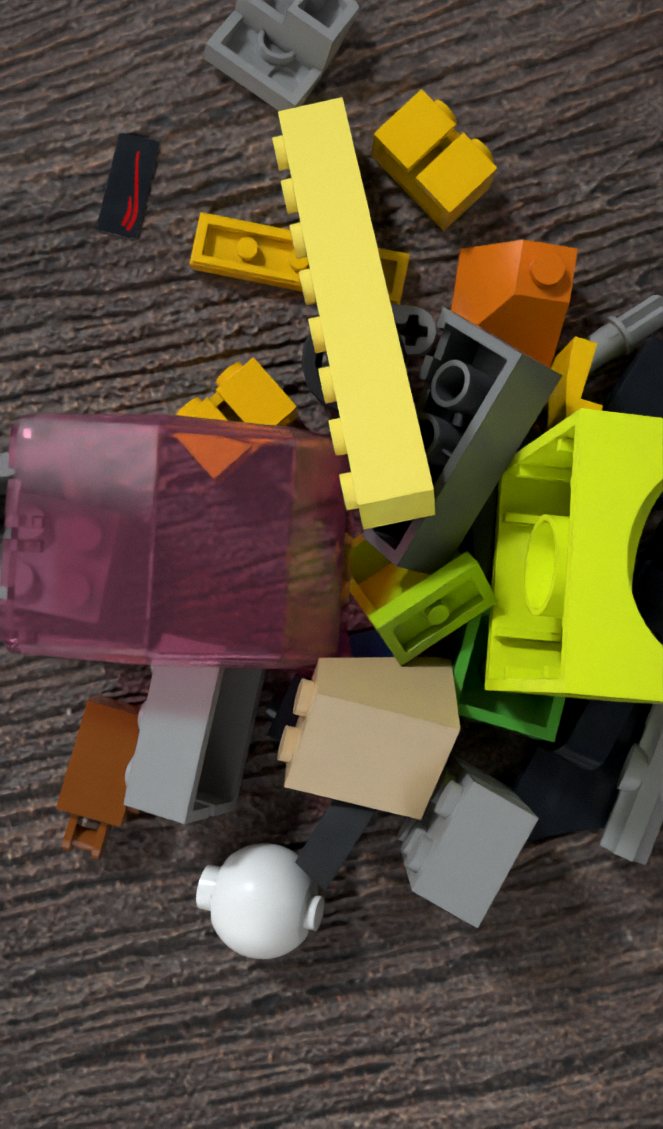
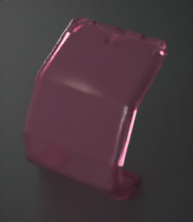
M28 414L19 419L18 425L11 426L8 468L15 469L14 479H7L4 527L11 528V539H3L1 586L7 587V598H0V641H4L5 648L10 653L139 665L249 669H315L319 658H341L346 650L354 509L346 510L339 474L351 472L348 454L335 455L331 435L285 426L170 414Z

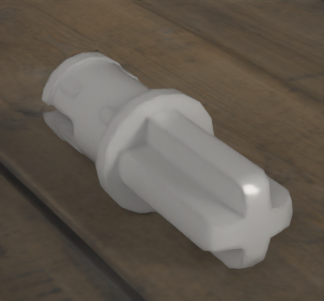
M652 295L618 318L615 316L607 317L604 320L603 327L584 338L598 343L588 375L620 354L629 355L634 351L635 343L663 326L662 296Z

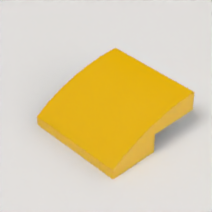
M575 336L552 360L550 368L563 376L543 407V434L580 408L602 411L603 405L581 399L598 343Z

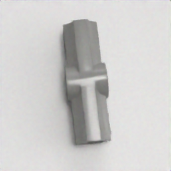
M653 704L646 719L645 728L639 743H634L628 753L617 783V789L620 791L599 841L600 846L612 853L646 865L648 858L651 856L656 837L659 835L663 822V704Z

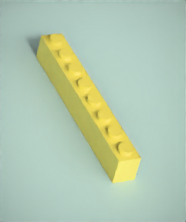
M343 97L278 111L283 135L272 137L279 171L290 169L291 178L281 180L287 213L298 212L300 223L290 224L296 258L308 257L310 267L309 269L299 271L305 304L317 303L319 317L308 319L315 354L327 351L330 365L318 368L325 404L337 402L340 418L328 420L335 455L348 454L351 472L339 474L346 510L359 508L363 530L435 515L434 487Z

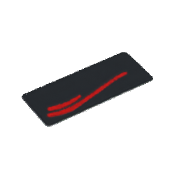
M125 133L119 134L96 226L98 231L132 239L137 238L158 154V141Z

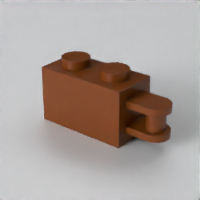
M101 695L87 701L56 805V809L71 813L62 842V850L71 852L75 847L91 852V858L100 861L105 851L112 825L121 827L131 816V813L140 814L141 810L125 806L123 803L127 789L125 772L136 750L140 732L138 715L141 707ZM84 817L100 821L98 830L81 826Z

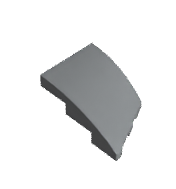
M236 0L235 10L207 41L203 59L278 111L300 107L330 64L352 26L360 7L355 0Z

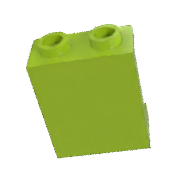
M363 533L329 556V561L400 666L498 602L479 563L468 551L461 554L457 549L450 562L431 575L396 567L362 537Z

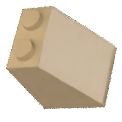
M395 657L319 658L312 680L302 678L299 683L293 707V714L299 715L295 727L285 726L277 760L286 762L284 787L421 820L460 732L452 661L443 657H414L400 666Z

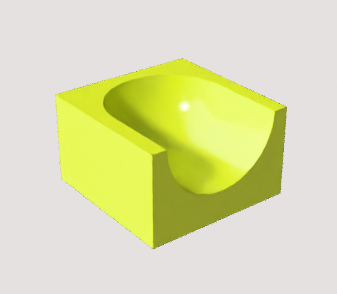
M580 408L516 452L498 484L491 587L498 602L490 607L485 690L615 702L663 704V645L646 626L632 594L634 564L642 530L654 503L663 492V418Z

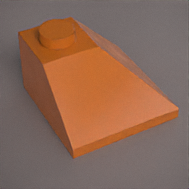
M529 240L462 248L459 253L451 311L486 329L550 368L570 303L578 248Z

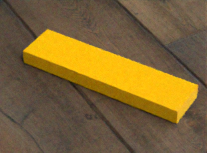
M200 212L190 259L192 270L303 292L299 271L309 269L310 267L308 257L296 258L291 230ZM378 248L390 303L400 305L410 254Z

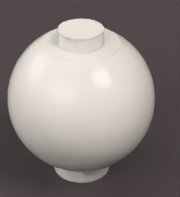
M270 843L249 845L230 855L222 866L209 864L202 872L196 893L197 907L211 911V922L217 935L229 948L243 956L254 959H272L285 955L298 947L305 940L309 931H316L321 923L324 911V897L318 896L317 883L295 863L299 855L290 849Z

